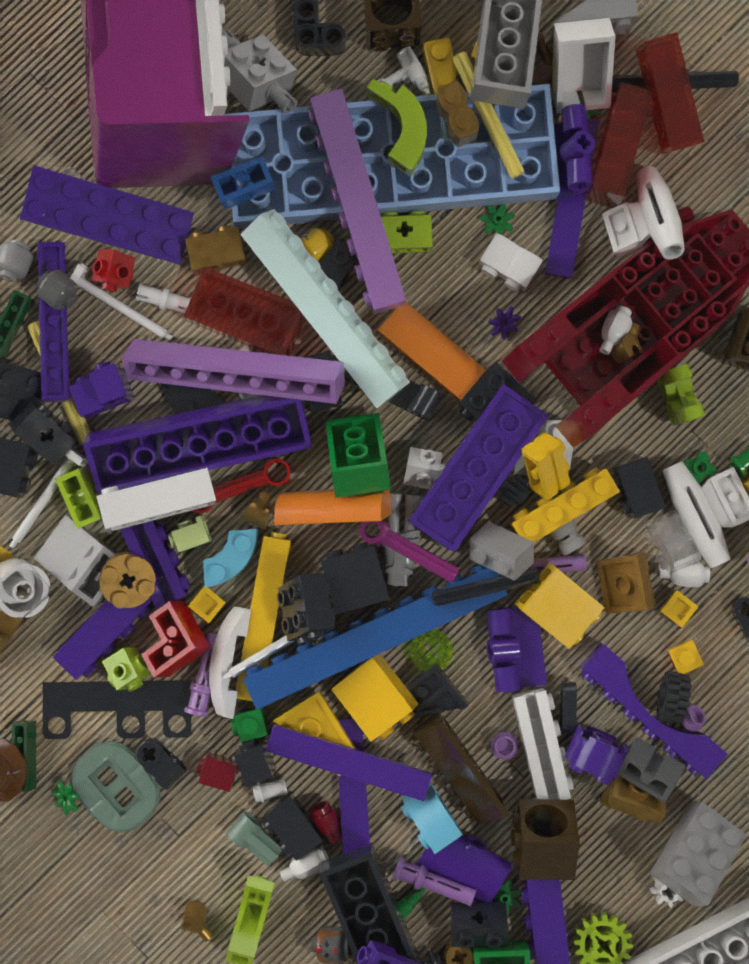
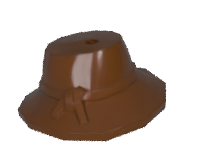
M0 739V802L11 801L21 793L27 778L26 759L18 746L6 739Z

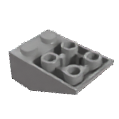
M586 0L556 20L555 23L609 18L615 33V40L622 39L629 35L638 17L637 1ZM554 27L549 39V44H553Z
M65 514L34 559L69 590L91 606L96 607L101 605L105 599L99 584L101 570L106 561L119 552L85 527L77 529L73 519Z

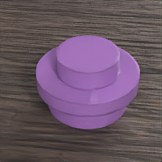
M689 705L682 725L687 730L696 732L705 724V714L699 706Z
M508 732L496 734L491 741L493 754L503 760L512 758L518 750L517 739Z

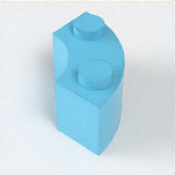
M259 529L229 531L228 541L223 550L216 556L203 560L205 587L227 582L247 567L257 549Z
M431 781L424 801L405 795L402 797L405 805L401 809L409 821L413 819L421 832L417 837L426 850L431 848L434 854H436L462 836L461 828Z

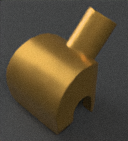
M632 323L628 335L624 336L617 345L612 347L611 355L616 363L625 361L643 352L637 338L640 325Z
M261 492L258 500L252 502L247 507L241 519L265 530L270 515V509L267 505L270 495L266 492Z
M199 901L187 902L183 914L184 923L181 929L197 933L204 942H207L212 938L213 934L205 925L208 912L203 903Z

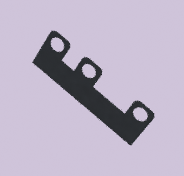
M142 681L143 685L131 692L128 689L116 690L110 682H43V735L47 739L68 738L71 734V712L117 711L118 736L121 738H141L145 734V711H163L164 735L168 738L188 737L191 734V714L184 712V709L189 704L191 681ZM175 715L182 716L186 722L185 729L179 733L172 732L168 726L170 718ZM128 716H134L139 720L140 726L135 733H127L122 727L123 720ZM53 717H60L65 721V729L60 734H53L48 728V723Z

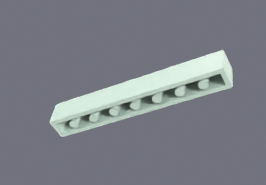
M275 209L262 213L240 234L338 360L344 362L345 369L376 408L386 403L410 383L406 378L404 370L391 359L386 347L380 344L373 336L371 328L365 322H362L355 313L353 305L340 294L335 282L322 271L319 262L304 248L302 240L293 234L281 214L277 213Z

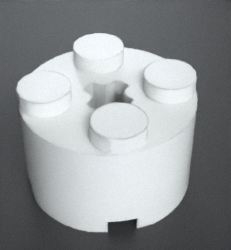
M10 558L1 562L0 610L16 618H27L38 614L46 606L49 599L50 581L45 572L23 559Z

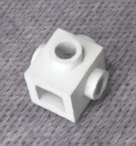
M410 447L403 485L430 489L446 466L441 464L442 453Z

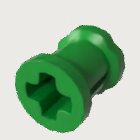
M749 445L747 446L748 449L736 457H729L731 467L735 468L741 478L745 477L747 471H749Z

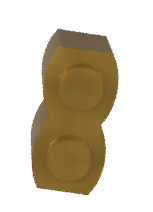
M455 80L438 88L436 105L440 116L448 123L447 130L451 141L459 148L476 140L479 123L474 111L467 106L468 100L463 86Z

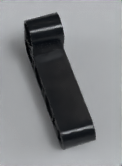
M294 0V37L298 52L303 56H337L343 53L346 47L345 30L336 23H319V0ZM304 10L313 11V14L307 18L300 15ZM333 35L340 37V41L335 44L329 43L327 39ZM304 36H311L314 39L310 44L300 42Z
M344 367V379L359 386ZM409 380L410 383L388 400V402L425 421H429L442 394L424 384L419 385Z

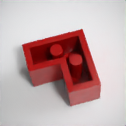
M169 601L149 616L161 640L141 655L154 678L171 677L211 647L191 611L187 608L186 602Z

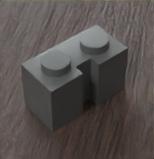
M636 737L622 762L618 775L665 803L675 788L685 765L667 754L664 758L654 753L656 750L654 746Z

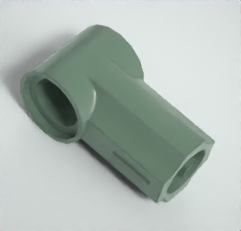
M244 811L226 833L236 845L243 849L247 848L265 865L269 866L282 851L280 843L262 829L263 826L253 815Z

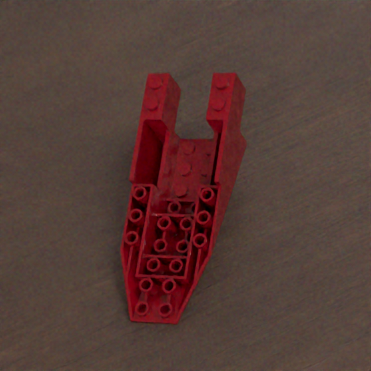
M733 209L682 224L684 252L678 258H664L653 239L521 342L502 360L503 364L519 383L545 363L580 406L555 426L573 448L596 433L734 314L749 285V229ZM617 306H624L632 312L630 316L632 323L640 325L637 338L643 352L625 361L616 363L611 352L609 355H606L599 351L603 343L601 330L609 312L615 310Z

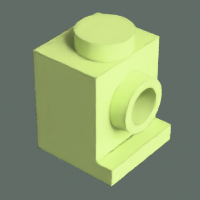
M204 516L195 517L197 521L195 524H193L192 519L177 524L178 530L168 533L173 549L177 548L178 552H183L212 542Z

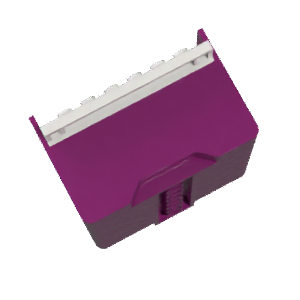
M81 0L89 122L91 126L94 176L97 184L110 188L214 185L211 179L212 176L232 168L249 123V115H224L227 108V86H230L229 66H224L225 55L228 53L227 36L222 35V24H225L224 4H219L220 0Z

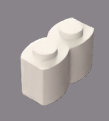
M496 233L481 257L479 265L482 266L481 271L492 278H495L496 275L505 280L504 284L508 288L518 292L519 289L522 291L527 289L543 260L528 250L519 247L508 238Z

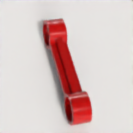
M272 459L266 463L262 470L214 486L215 503L267 484L282 486L289 481L291 468L282 459ZM276 462L283 464L287 469V477L282 482H274L268 477L269 467ZM214 505L208 506L202 510L196 509L192 511L196 513H206L209 512L214 507Z

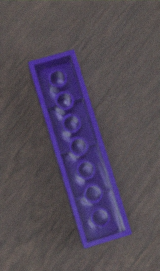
M262 395L86 434L83 446L97 494H102L101 490L113 486H118L119 490L205 468L213 470L312 448L302 400Z

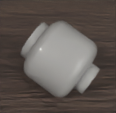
M10 240L1 244L0 278L8 282L26 278L33 262V254L30 252V247L17 240Z

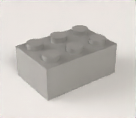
M703 802L688 805L650 874L692 906L709 905L747 834Z

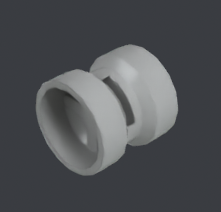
M574 520L550 533L553 540L558 541L560 545L559 550L563 556L587 543L584 537L576 531L577 525Z

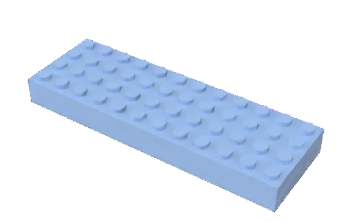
M532 85L531 94L524 109L492 104L524 169L522 175L513 179L510 178L473 101L470 100L468 91L466 92L467 106L476 114L479 130L475 141L459 148L451 141L447 130L448 123L438 112L436 105L437 94L430 95L429 97L426 95L415 96L425 114L427 137L423 157L411 177L388 162V154L397 143L402 132L397 117L374 100L347 103L380 216L386 212L404 214L412 211L425 212L556 199L560 193L550 85ZM311 106L296 107L292 112L288 111V114H285L282 109L224 114L249 115V123L232 168L263 156L276 189L232 207L233 223L236 228H247L260 214L274 209L284 217L286 224L340 219L338 213L343 212L340 202L335 203L331 187L335 186L333 177H327L323 161L327 160L325 150L319 151L315 134H319L317 123L311 125L307 108Z

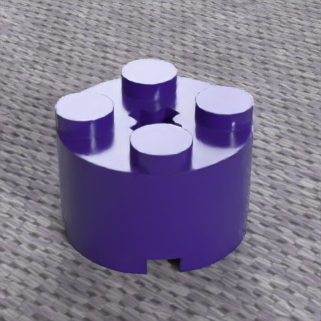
M579 724L565 757L570 761L568 766L570 769L581 774L584 771L595 775L594 778L597 781L609 785L611 780L616 779L629 747L624 742L619 746L615 743L616 737L603 730L589 725L586 730H583L582 724Z

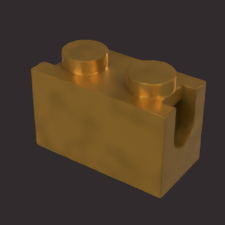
M232 225L222 226L217 229L218 232L207 234V231H199L191 234V238L185 239L191 268L195 275L248 264L242 236L240 235L241 232H239L238 227L233 228Z

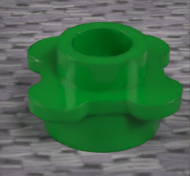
M699 452L697 457L687 459L684 462L698 483H701L703 478L713 476L716 473V467L711 465L708 460L709 455L706 452ZM698 465L702 466V470H698Z

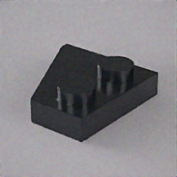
M162 384L174 414L227 403L211 389Z
M437 663L406 687L419 703L413 710L415 715L412 718L423 717L427 714H440L454 709L461 710L469 706V702Z

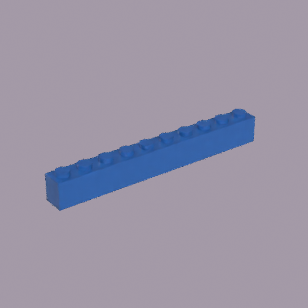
M480 564L471 568L472 574L462 578V575L458 574L452 582L446 580L448 584L439 589L437 585L431 586L421 591L423 596L413 600L412 596L398 601V607L388 611L387 607L372 613L373 619L363 622L362 618L347 624L348 630L338 634L337 630L325 634L326 636L322 637L324 641L315 645L313 643L303 644L297 647L298 653L289 657L287 653H283L272 658L273 664L263 668L259 664L246 670L247 676H244L243 680L256 710L507 596L508 594L505 590L440 606H435L433 603L432 592L499 577V574Z

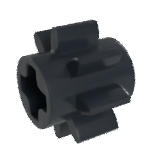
M519 473L515 478L508 474L497 490L503 494L499 500L509 507L513 503L520 506L531 491L526 486L529 480Z

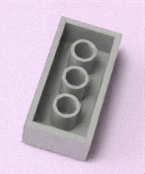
M483 0L470 100L521 109L525 108L531 94L542 0Z

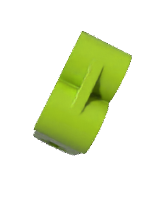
M688 363L669 369L658 379L659 389L666 400V410L669 419L674 426L705 416L702 403L698 402L693 392L691 380L693 376Z

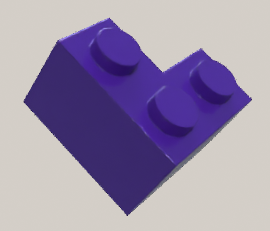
M104 362L95 366V371L74 380L75 384L69 386L80 417L85 419L136 399L130 383L126 379L124 369L114 363L110 364V362Z

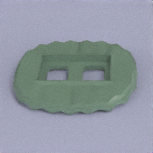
M113 740L96 744L76 762L72 772V785L80 801L92 816L109 830L120 833L135 830L156 812L161 799L160 786L142 764L139 763L137 754L130 750L126 744ZM106 766H110L118 776L109 786H105L98 778V773ZM123 787H128L135 795V799L123 807L116 800L115 795Z

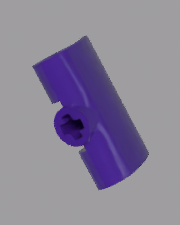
M571 104L562 109L563 122L554 125L560 193L557 196L558 201H565L578 196L593 186L590 153L595 148V142L591 134L588 133L586 107L582 104Z
M518 606L486 610L490 638L487 640L486 649L488 659L493 664L496 692H512L520 690L522 687L546 685L540 625L521 611Z
M466 835L465 837L460 836L436 854H434L431 848L425 849L416 865L419 867L424 865L428 868V872L476 889L473 900L477 902H491L507 877L512 863L492 851H488L486 844L473 835Z

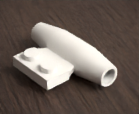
M652 166L644 167L637 173L639 202H625L602 213L613 252L617 258L643 247L642 244L652 237L664 258H678L684 252L682 222L673 196L658 170Z
M682 461L662 470L673 506L691 542L710 568L729 561L731 558L721 527L733 528L749 520V496L735 468L732 467L707 479L702 487Z

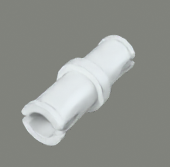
M144 284L139 285L138 295L136 296L137 301L140 300L157 305L161 310L168 308L185 313L186 315H189L192 307L191 303L193 302V298L170 293V289L164 288V290H160Z

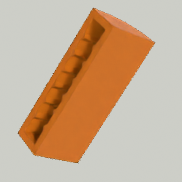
M407 302L406 305L397 307L378 329V334L458 402L465 397L487 370Z
M334 489L284 492L276 500L274 525L382 521L392 514L390 490L337 498L335 497Z

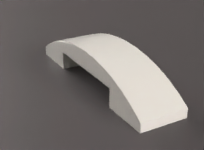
M236 606L228 613L218 631L212 649L209 668V686L213 707L216 714L229 719L234 717L238 691L228 688L230 678L225 680L223 675L232 668L237 636L247 637L251 609Z

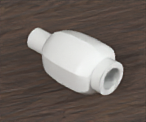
M617 306L615 310H611L607 315L601 330L603 340L599 349L601 353L609 355L612 347L617 345L624 336L628 335L632 326L630 317L632 312L627 307Z
M678 561L671 568L659 567V578H669L674 584L679 586L701 587L703 583H709L710 567L704 566L698 561Z
M323 846L314 847L297 861L293 857L289 867L280 871L283 881L285 882L292 877L305 879L319 873L321 863L329 859Z

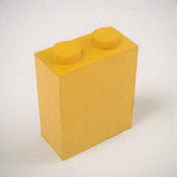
M549 562L538 575L539 582L531 584L515 604L521 611L570 650L573 645L578 644L582 640L586 629L599 620L605 607Z
M381 654L370 658L331 689L371 742L378 736L381 740L385 739L394 731L392 726L398 721L402 725L415 715L413 710L419 705Z

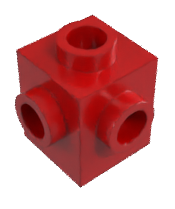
M99 249L97 259L93 264L91 281L102 284L101 289L110 292H117L118 288L129 289L133 279V268L136 258L116 250Z

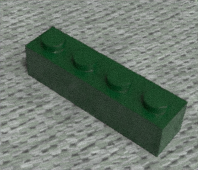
M16 290L13 291L0 318V358L4 360L33 302L32 298Z
M20 720L12 722V743L18 746L26 759L27 778L21 792H28L37 789L36 721Z

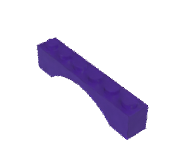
M600 642L579 665L584 671L581 675L592 686L598 683L605 690L601 694L611 703L615 704L618 701L625 707L622 712L633 722L637 719L645 725L642 730L654 741L659 737L665 743L663 749L674 759L679 755L686 762L684 764L685 769L696 777L700 774L707 779L728 755L702 732H690L672 728L651 716L640 704L631 688L625 662L603 643Z

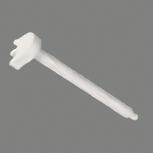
M83 263L77 265L70 278L77 283L78 288L81 287L159 337L172 340L173 336L168 334L166 329L85 280L86 275L90 271L89 267Z
M72 447L65 454L67 458L12 537L13 541L9 545L11 548H14L17 543L22 541L58 488L55 479L67 474L74 463L83 467L89 466L86 456Z
M287 636L282 637L229 669V672L223 675V678L227 680L230 677L238 676L294 641H287Z

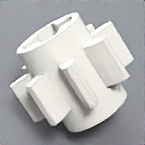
M652 877L655 881V887L649 889L652 894H658L655 900L659 905L666 901L669 907L672 908L673 902L677 900L683 901L671 889H668L669 893H665L663 890H666L667 886L655 877Z

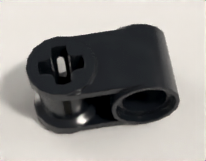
M146 739L137 750L139 763L165 790H169L188 771L181 760L172 754L158 739ZM154 748L156 750L154 756L150 755L147 757L145 755L147 749Z

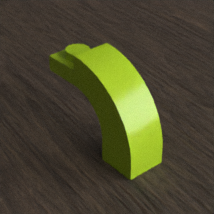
M372 79L367 87V96L392 112L397 117L402 130L400 138L388 154V162L411 177L420 164L425 151L427 124L424 111L418 99L404 85L400 87L397 93H394V88L387 82L380 81L379 83Z
M248 875L225 962L253 964L275 882H271L263 876L253 877Z

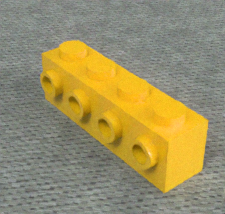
M595 467L583 474L584 480L577 484L571 481L568 486L560 490L561 493L550 500L544 498L536 502L538 507L528 511L525 508L514 514V521L510 522L509 525L515 534L535 542L616 495L620 490L607 468L598 470Z

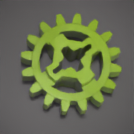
M602 911L600 917L597 918L594 912H592L590 921L585 918L581 919L584 925L582 928L575 926L574 929L579 936L572 937L573 943L578 945L573 950L575 955H581L579 957L581 964H586L587 962L588 964H623L622 958L630 959L631 956L626 949L633 948L632 942L627 940L632 935L629 930H624L627 925L623 920L617 923L618 918L615 914L608 918L606 912ZM589 934V943L586 944L585 948V939ZM596 936H598L600 940L602 939L603 941H606L609 949H607L605 945L603 946L602 944H599ZM620 937V945L618 950L616 951V943L619 941Z

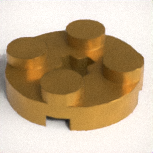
M130 552L118 553L110 557L101 570L99 577L101 592L106 600L117 608L137 607L146 602L155 590L156 578L154 570L147 559ZM127 573L129 577H135V580L132 581V586L127 587L119 583L123 580V574Z

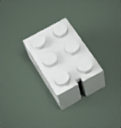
M609 18L554 23L552 98L556 113H562V109L568 105L580 104L577 94L579 90H581L586 110L610 108L615 33Z

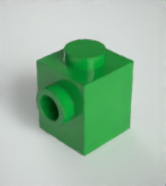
M256 707L237 711L234 714L235 720H231L234 736H239L240 742L267 736L270 731L264 707L257 710Z

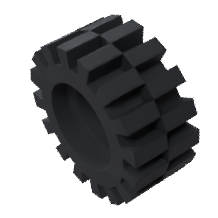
M666 671L661 679L662 683H660V691L657 696V718L682 724L688 712L687 707L690 705L691 678L687 674Z

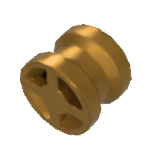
M451 940L447 943L445 947L447 964H472L473 955L471 947H452Z

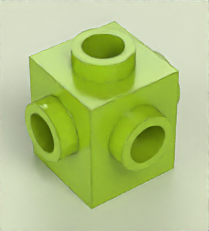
M136 647L122 648L102 661L108 673V681L116 690L128 689L129 692L134 691L143 685L142 681L150 676L147 670L148 666Z

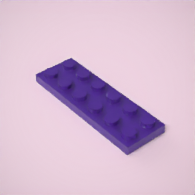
M33 165L20 220L181 265L186 247L185 239L188 238L194 212Z
M502 384L408 521L455 552L521 457L522 448L533 440L549 415L505 384Z

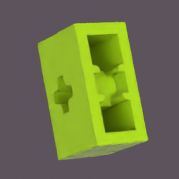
M424 211L409 212L408 216H398L397 212L382 214L381 219L392 254L432 252L431 215H425ZM401 227H407V237H402Z
M90 466L78 468L55 479L77 529L102 520L97 496L102 494H97Z

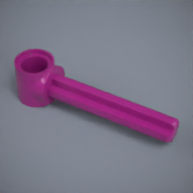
M384 520L362 522L359 532L364 541L373 543L378 547L382 543L449 582L456 578L459 571L458 567L390 530L391 525L384 522ZM370 522L378 524L380 534L377 536L369 535L366 532V524Z

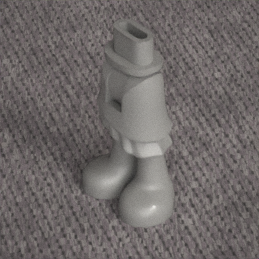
M390 492L392 514L387 517V523L391 525L389 529L418 545L420 541L418 535L421 529H416V526L410 523L408 519L425 494H405L404 531L400 533L399 519L402 493ZM382 544L385 567H388L385 568V573H388L387 585L409 586V575L413 574V570L410 569H413L415 562Z

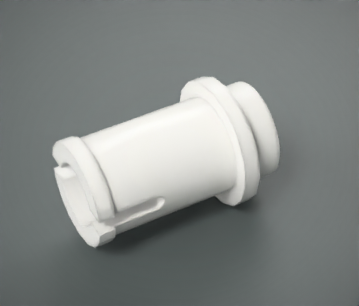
M284 777L263 784L258 782L257 785L252 786L255 801H261L262 804L265 803L264 800L288 795Z

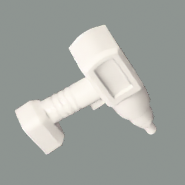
M410 46L402 49L396 57L403 68L377 81L379 83L380 81H385L393 87L400 81L406 83L408 80H411L419 90L429 97L431 93L425 69Z

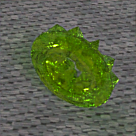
M433 629L415 637L410 645V657L413 663L424 672L435 663L443 670L448 666L453 656V646L450 639L439 630ZM424 641L431 646L437 645L439 642L441 643L436 649L439 660L432 655L422 659L427 651L423 643Z

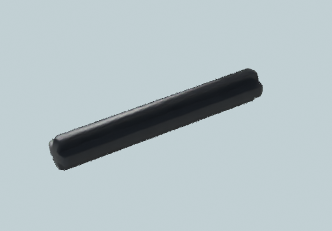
M529 569L522 573L515 581L503 575L432 592V600L435 606L445 605L539 582V576L536 569Z

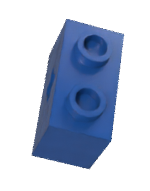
M263 156L211 177L224 210L276 190Z

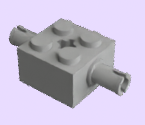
M230 29L222 30V35L227 36L228 53L225 55L224 66H229L230 86H227V89L249 112L272 101L285 114H288V111L292 112L297 105V100L290 95L297 69L264 35L241 43Z

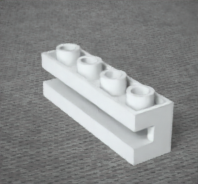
M544 688L511 695L535 799H571L569 790H573L574 787L570 773L565 774L563 763H567V758L565 757L564 747H559L557 737L561 736L558 720L553 721L551 710L555 709L552 694H547Z

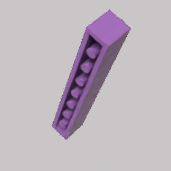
M341 88L311 97V107L307 108L311 125L317 123L319 134H315L319 151L325 150L327 160L323 161L327 177L332 176L335 186L331 187L335 203L340 202L343 212L338 214L343 230L348 228L351 239H347L351 256H357L359 265L354 267L358 281H364L367 289L366 292H362L366 307H372L373 313L376 314L406 305L405 295L343 90Z
M134 339L122 357L126 379L333 404H337L345 385L344 362L141 339Z

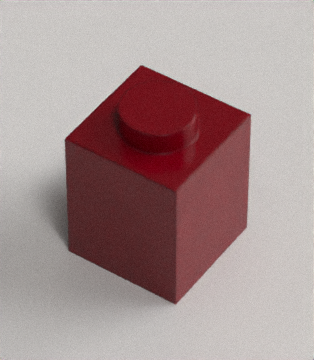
M209 752L205 759L200 758L196 770V774L200 775L198 783L230 792L234 784L238 765L234 759Z

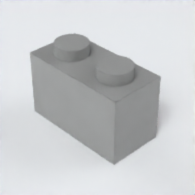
M488 522L470 538V560L515 581L534 563V542Z

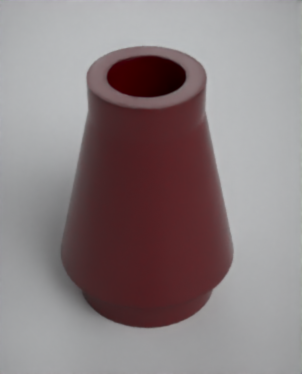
M323 801L314 805L309 810L311 814L310 820L324 836L327 843L334 844L341 840L342 834L339 829L335 807L330 805L329 801Z

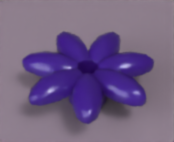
M512 306L506 310L505 314L500 308H497V318L488 320L489 324L495 326L491 331L492 336L501 332V337L506 339L508 330L512 332L518 331V328L513 323L518 322L521 316L519 314L513 315L514 309Z

